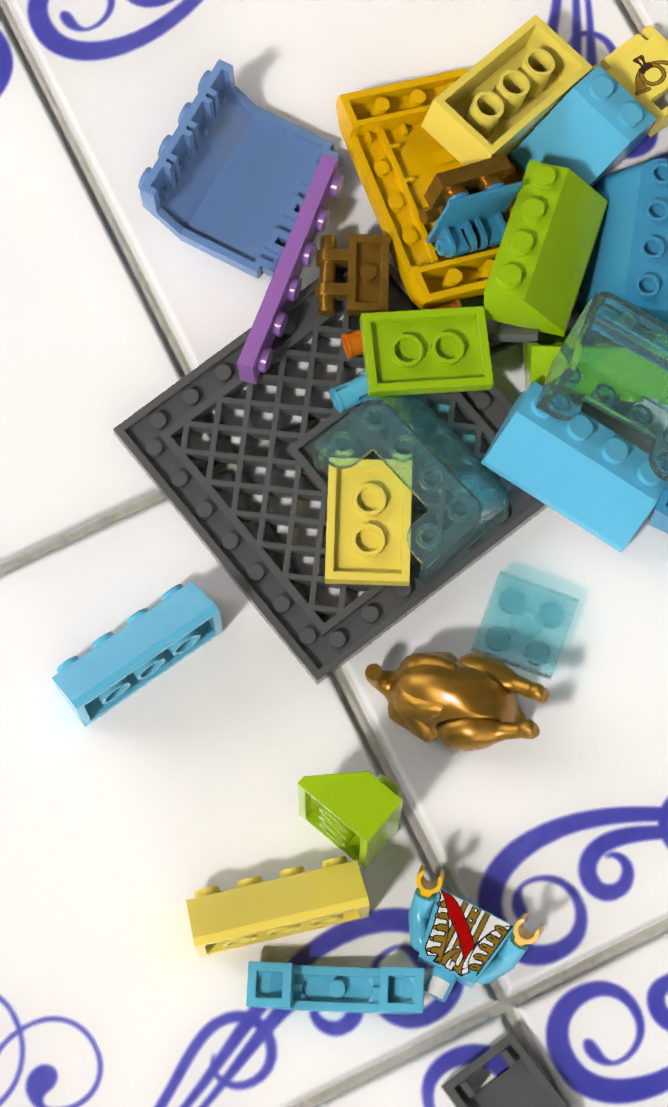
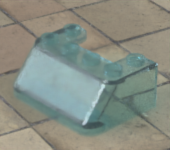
M597 292L585 306L551 363L536 408L558 420L569 421L580 412L584 401L653 440L649 454L650 467L657 477L668 483V325L611 292Z
M417 394L386 395L365 401L313 444V466L318 471L328 463L339 469L351 468L374 451L428 509L425 514L410 526L407 533L408 548L421 563L419 580L423 585L428 583L498 523L507 513L509 494L504 485L486 466L481 464V461Z

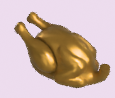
M450 652L413 653L406 656L396 670H382L381 666L376 663L368 665L365 669L366 680L383 694L388 701L387 709L390 719L424 742H431L439 738L445 746L458 751L481 750L503 740L534 739L538 737L540 728L533 720L526 719L525 714L517 703V694L542 704L550 698L549 691L543 685L518 675L500 660L480 652L467 653L459 659Z

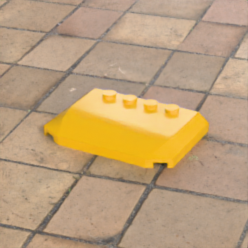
M465 68L341 94L336 102L339 129L381 231L383 235H390L389 250L408 296L421 310L453 302L456 299L463 300L483 295L500 244L491 247L487 245L485 249L480 250L477 248L474 252H468L452 258H447L445 255L440 256L436 251V242L428 244L426 242L435 222L423 224L419 219V210L429 206L424 198V194L435 175L463 166L421 125L433 100L467 72ZM512 152L506 156L512 169L503 182L505 186L517 182L522 183L525 174L509 159ZM517 195L504 214L505 222L509 220Z

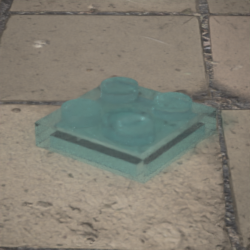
M500 571L471 651L488 654L503 663L551 680L579 599Z

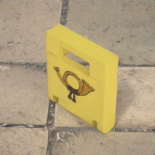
M648 25L642 29V36L640 34L634 35L600 61V66L656 118L648 132V135L652 137L668 125V106L660 110L653 103L668 92V40L653 26Z

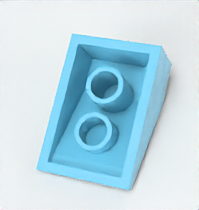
M598 65L567 93L510 154L509 159L524 173L526 172L529 160L569 168L590 187H594L603 176L607 175L643 142L656 118Z

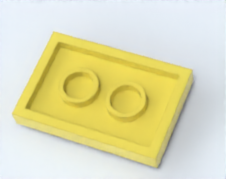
M329 458L325 584L409 586L412 461Z

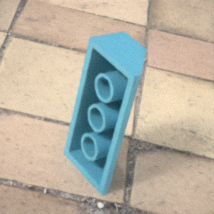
M534 380L513 403L481 462L487 468L619 552L625 549L655 507L668 482V466Z
M193 581L184 587L182 584L172 587L161 597L162 602L151 610L143 608L137 611L127 620L126 623L128 625L116 634L108 632L102 635L92 644L93 650L81 658L73 656L57 668L58 674L53 676L52 679L84 727L223 632L219 608Z

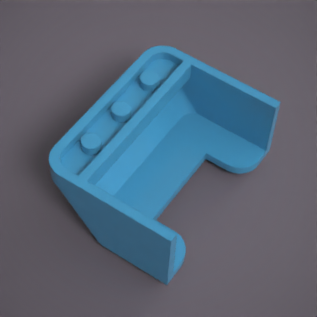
M657 158L605 175L596 184L595 191L605 198L608 204L580 288L578 311L582 319L588 324L668 337V159Z

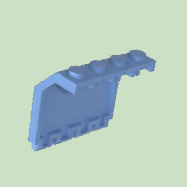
M219 59L212 71L207 70L201 77L197 96L192 103L187 102L182 108L178 118V127L173 135L168 134L163 139L158 151L159 158L153 168L147 167L139 180L138 189H140L143 207L181 241L256 278H259L262 272L272 277L284 250V247L278 244L286 245L298 215L297 211L302 206L322 154L337 157L339 167L344 159L340 154L333 151L332 142L256 106L235 85L233 65Z

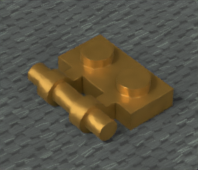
M503 154L437 173L424 194V198L429 206L419 210L420 221L423 224L435 222L447 205V201L458 193L468 192L471 195L482 192L494 184L503 183L512 169L506 155Z
M349 234V249H336L337 238L335 236L324 235L321 237L320 250L316 252V266L320 268L319 284L315 286V300L319 302L318 314L320 316H333L335 314V302L338 300L347 301V316H360L361 313L388 312L390 235ZM339 266L348 267V283H336V268Z

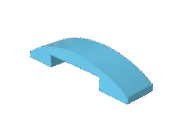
M249 961L246 1006L332 1013L423 1014L425 968L294 965L293 963Z

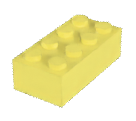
M534 15L433 100L421 127L463 166L503 154L507 156L534 130L567 93L592 71L593 66L543 20Z

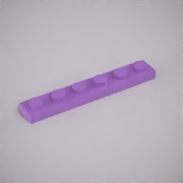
M322 154L238 359L237 365L240 380L256 385L260 373H266L271 365L274 353L271 346L275 336L281 337L284 333L288 320V314L285 311L289 301L295 302L299 296L302 286V278H299L303 267H310L316 251V244L313 242L318 231L322 233L325 231L330 216V209H327L332 197L338 198L343 186L344 175L339 173L337 157Z

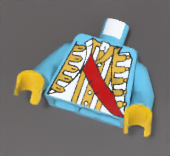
M423 864L417 875L416 883L418 888L415 890L408 912L410 944L414 950L419 952L417 961L432 969L424 984V993L445 1003L456 981L472 989L476 982L490 984L513 970L529 948V944L534 943L542 934L544 925L542 923L538 930L532 933L528 932L523 925L529 913H524L515 923V926L442 889L445 877L443 869H441L438 880H427L424 877L426 864Z

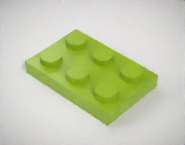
M484 306L361 313L359 322L368 397L492 389L494 381Z

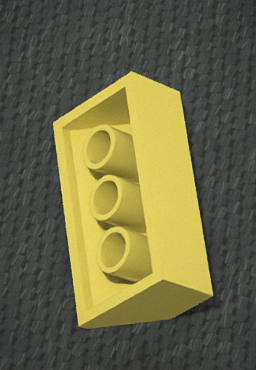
M346 856L336 857L321 862L322 868L305 872L304 866L293 867L280 871V878L263 882L262 876H256L236 882V889L220 892L219 886H213L195 891V898L186 900L194 946L199 957L369 917L370 903L358 861L348 862Z

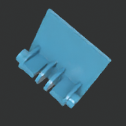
M517 182L506 186L504 183H497L482 192L471 195L468 192H462L452 196L447 201V205L440 217L435 221V225L426 239L427 244L436 242L437 253L440 256L445 255L447 258L474 252L477 248L480 250L485 249L487 245L488 247L499 245L508 223L504 221L503 215L522 187V183Z

